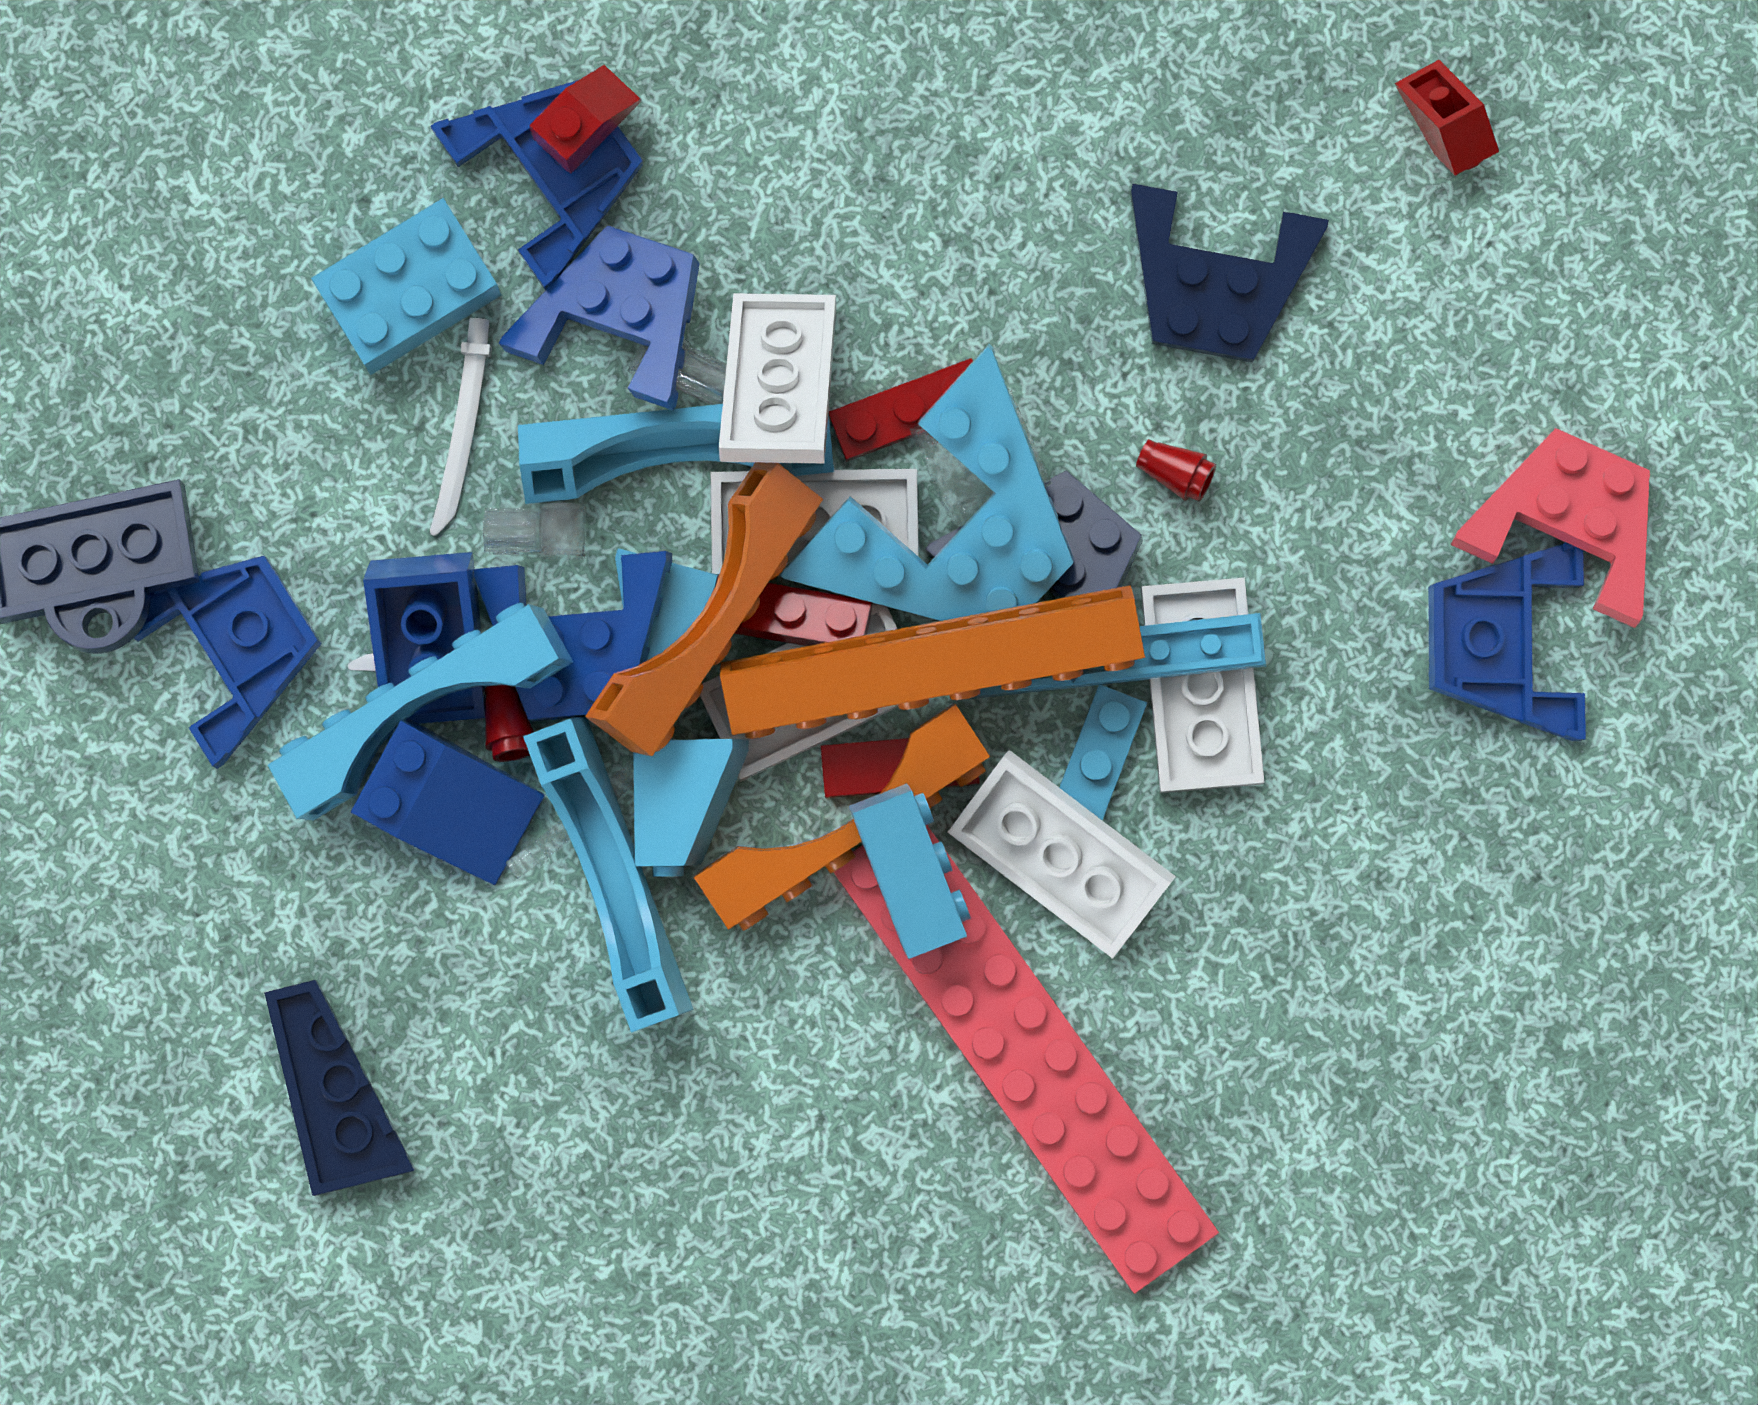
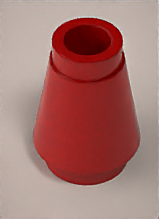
M1150 439L1144 444L1136 462L1137 468L1145 471L1146 474L1184 501L1188 500L1189 497L1196 501L1202 500L1212 482L1217 467L1215 463L1207 460V454L1160 442L1156 443Z
M508 685L487 686L485 688V748L492 751L493 760L497 762L516 761L530 756L523 736L534 731L527 718L516 687Z

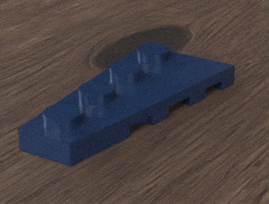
M312 980L264 992L312 1196L416 1171L318 981Z

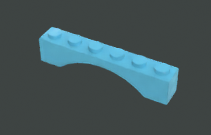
M723 404L674 409V411L668 409L518 425L519 466L525 504L577 499L596 486L611 479L650 466L685 461L720 462L719 438ZM829 416L825 464L779 463L794 476L834 472ZM728 462V463H737V464H741V465H746V466L752 467L755 462Z
M517 603L508 607L496 616L498 623L483 633L480 630H473L464 634L452 643L454 650L438 660L436 656H432L420 661L409 669L408 672L411 677L395 687L393 683H388L376 688L365 697L367 704L352 713L349 709L338 712L322 723L325 730L310 739L307 736H302L281 747L279 750L281 757L269 763L268 767L296 819L314 821L357 795L366 769L380 746L396 729L401 720H406L423 706L449 693L477 686L508 685L530 689L573 663L544 608L530 604L524 606L523 603Z
M586 717L570 718L523 736L540 784L567 831L588 881L605 936L613 984L631 1033L694 1010L641 866H635V847L588 719Z

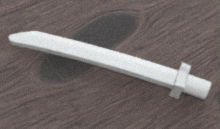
M469 318L467 342H462L461 353L465 355L447 463L430 528V533L433 536H437L456 516L477 419L486 357L491 358L492 347L488 344L490 320Z

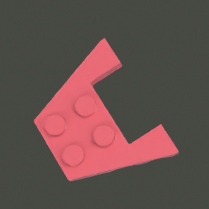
M1555 428L1457 531L1451 545L1493 564L1500 553L1513 520L1520 521L1610 562L1611 566L1593 606V610L1636 628L1642 619L1644 606L1650 470Z

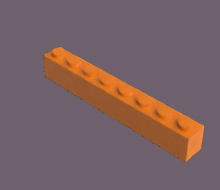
M1131 585L725 661L721 662L720 680L732 735L744 733L745 738L754 739L771 735L775 732V727L796 724L798 729L818 727L827 722L826 718L847 714L848 719L867 718L878 713L877 708L898 704V708L902 710L916 709L927 705L929 698L949 695L952 700L969 699L979 695L982 688L1001 685L1002 690H1017L1031 685V679L1052 676L1053 680L1056 681L1070 680L1083 675L1084 669L1104 666L1106 671L1123 670L1132 667L1135 664L1134 660L1145 658L1135 599Z

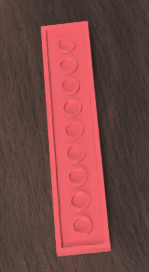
M925 825L932 844L938 843L939 840L928 825ZM862 845L853 851L856 857L833 873L1133 1294L1216 1236L1219 1231L947 853L953 871L945 873L944 876L951 893L960 889L971 919L962 922L967 937L908 959L900 943L864 846Z

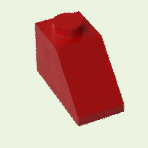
M1440 60L1395 83L1398 92L1434 155L1455 176L1465 170L1475 168L1483 160L1499 152L1484 104Z
M602 65L565 88L529 125L533 139L571 174L638 106L641 98L611 70Z

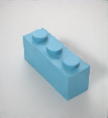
M906 783L850 805V812L907 958L916 957L967 937L962 922L971 919L960 889L951 893L944 874L953 870L942 842L932 844L925 825L933 823L934 819L924 794L920 793L914 796L911 788Z

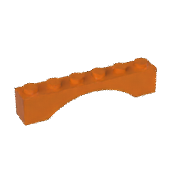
M755 462L728 502L729 530L725 559L716 586L702 612L687 631L662 653L636 667L614 673L585 717L631 752L653 756L655 752L663 749L672 738L675 730L673 725L682 711L690 707L700 696L703 690L701 682L711 667L720 663L728 654L732 645L730 639L739 625L750 619L756 612L760 604L759 595L769 580L775 579L785 568L788 562L787 553L797 538L804 536L813 526L816 520L815 511L823 501V498L779 463Z
M953 703L910 732L903 757L889 783L879 794L907 783L914 796L920 793L924 794L928 806L931 808L943 799L938 792L954 780H956L960 787H963L986 771L982 762L988 759L990 755L956 704ZM852 819L847 824L820 838L793 846L773 848L737 846L696 873L694 879L727 929L729 930L736 924H739L741 929L745 931L769 915L764 906L780 895L783 896L786 902H789L812 886L808 877L824 866L831 874L854 859L856 856L851 848L861 843L862 840Z

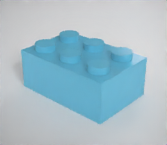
M444 198L311 278L370 375L502 296L497 283Z

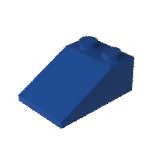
M473 552L371 560L369 562L363 583L378 687L388 683H393L395 687L411 677L408 671L415 664L432 656H436L439 660L454 650L452 643L459 637L473 630H480L481 632L478 590L474 578ZM477 686L449 693L423 706L406 720L411 719L421 724L485 718V686Z
M409 719L399 722L354 804L351 813L422 851L488 883L496 885L546 794Z

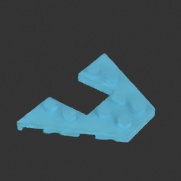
M988 344L925 413L918 424L994 491L991 497L927 565L850 496L783 569L780 574L783 579L943 621L1037 603L1073 564V554L1059 524L1058 515L1041 477L1038 463L1018 417L1012 395L1010 396L995 357L994 348Z

